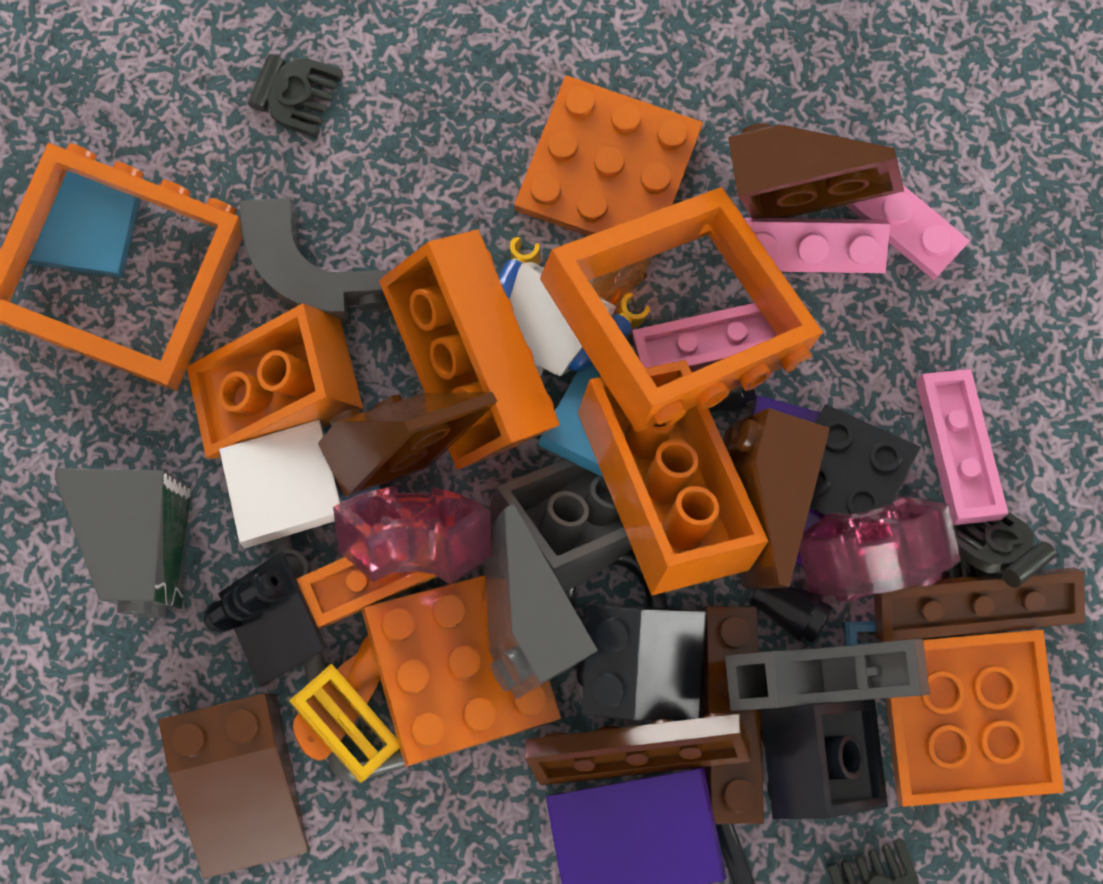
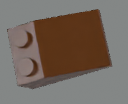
M766 123L750 125L744 128L741 134L728 137L737 194L751 218H790L904 192L895 148L781 124L771 126Z
M493 392L421 393L406 399H402L399 394L393 395L377 403L372 410L360 413L358 408H353L335 416L330 421L332 427L318 442V445L342 493L347 498L428 468L497 402V399Z
M768 408L734 423L733 427L730 426L726 430L722 440L769 541L750 570L740 573L743 587L752 590L790 587L830 430L829 427Z
M262 693L158 719L168 774L203 879L309 852L277 694Z

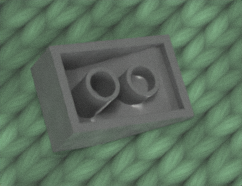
M567 459L496 486L484 521L489 529L504 508L515 504L564 592L584 583L632 550L604 478Z
M515 504L504 508L483 535L489 652L494 659L490 666L500 687L506 692L511 690L515 699H518L569 670L598 650Z

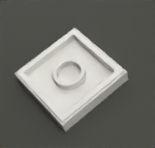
M320 420L219 449L238 539L244 549L346 518L337 481L318 445V442L325 435L324 427Z

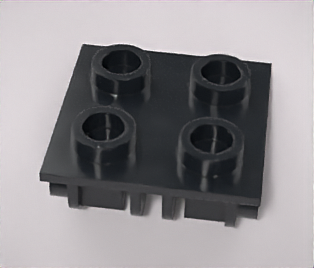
M825 404L816 423L829 427L830 430L810 509L842 523L841 529L852 536L860 538L863 533L876 540L921 447Z
M283 551L277 553L219 592L218 595L221 600L210 604L205 611L204 624L209 630L222 633L234 629L260 687L327 649Z

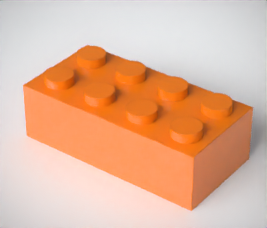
M479 229L428 241L378 280L424 392H493L497 399V402L448 449L457 470L507 452L560 425L554 411L552 399L545 390L535 366L532 351L525 342L513 313L512 303L505 294L493 265L491 253L486 248Z
M686 360L645 368L657 387L692 373ZM602 377L589 379L577 413L651 595L749 571L769 541L709 409H702L698 405L687 410L681 419L668 427L665 423L660 425L657 423L636 432Z

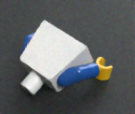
M521 237L513 238L510 243L511 259L506 261L498 277L506 296L512 303L513 313L525 342L532 351L534 363L540 377L544 369L558 376H562L570 370L583 372L594 364L540 281L544 268L539 266L541 258L539 243L535 244V248L530 254L522 255L518 253L522 245ZM633 293L624 295L617 309V314H613L616 306L601 299L625 338L631 332V329L643 324L650 311L649 305L645 307L641 314H632L628 311L626 306L632 300Z

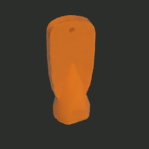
M368 635L361 642L357 654L345 661L337 669L366 704L373 695L380 679ZM328 681L322 688L354 724L359 717L358 713L331 682ZM312 695L307 703L341 741L346 733ZM298 713L293 722V732L301 750L308 757L316 761L326 759L332 751Z

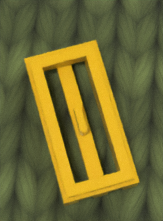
M332 664L328 665L317 677L312 679L289 700V703L359 783L366 780L400 748L397 738ZM328 681L331 682L384 743L385 746L379 752L322 688ZM312 695L367 757L369 761L362 766L309 706L306 701Z

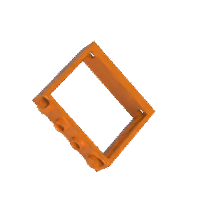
M48 142L0 249V324L177 392L243 239L241 221L239 216L235 215L237 209L214 198H209L207 204L190 198L191 192L188 189L163 179L160 186L142 179L144 174L128 164L115 161L113 167L100 163L96 161V154L79 145L68 143L66 149ZM67 171L217 228L161 361L10 302Z
M722 187L551 249L540 276V281L636 432L657 423L659 425L665 423L668 427L681 419L687 410L698 405L702 409L711 408L725 399L730 391L741 386L745 391L751 390L766 381L772 372L784 368L786 372L793 371L800 362L812 357L810 349L823 334L817 322ZM708 235L777 336L657 387L589 280Z

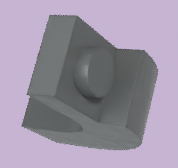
M291 198L240 201L241 233L248 256L270 290L288 307L293 309L304 303L341 319L342 324H351V305H358L359 310L366 312H378L388 308V302L378 280L391 270L331 272L318 268L307 261L301 254L299 213Z
M923 639L725 656L731 711L930 695Z

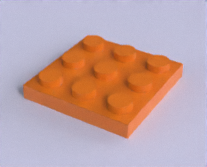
M565 75L514 203V210L589 236L674 204L703 122Z
M485 575L363 608L364 622L405 767L547 725L561 719L550 681L518 699H515L511 690L504 691L496 681L490 666L494 659L489 652Z
M1035 629L923 639L930 695L886 698L898 805L907 807L1064 793L1044 631Z

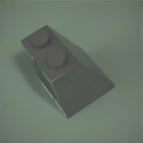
M56 468L55 481L98 599L117 604V613L131 614L137 618L161 619L166 618V609H182L191 487L164 470Z

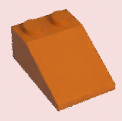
M304 303L187 366L206 458L209 459L221 457L219 450L221 448L315 420H320L325 428L331 425L330 421L340 413L353 408H358L359 411L363 409L341 319Z

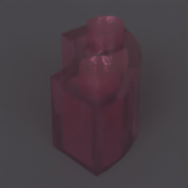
M388 487L359 494L333 507L339 552L372 582L391 573L417 571L434 574L451 584L492 556L490 511L472 499L451 491L432 487L431 495L416 493L398 494L397 487Z
M906 496L890 505L868 512L853 514L830 513L803 532L799 548L810 592L834 596L840 602H851L865 595L890 592L912 585H931L941 578L942 572L961 561L948 504Z

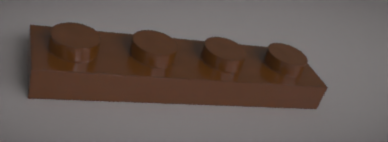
M1074 567L1039 570L1017 588L1008 586L1004 582L1002 574L874 585L875 637L882 642L1085 623L1084 571Z
M705 606L701 608V611H707L702 683L703 717L711 713L739 714L750 741L751 762L704 767L715 823L764 824L760 709L730 710L725 656L759 652L757 607Z
M711 713L698 719L681 721L662 719L653 721L648 725L623 728L605 726L597 731L574 734L554 732L545 737L526 739L525 760L540 785L751 762L750 741L739 714Z

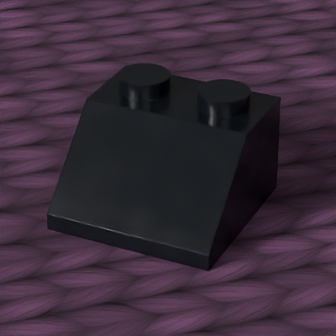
M616 603L589 605L587 632L598 651L585 659L581 714L629 720H690L700 718L707 611Z
M875 699L761 709V737L765 746L768 773L767 792L771 801L772 819H825L888 807Z

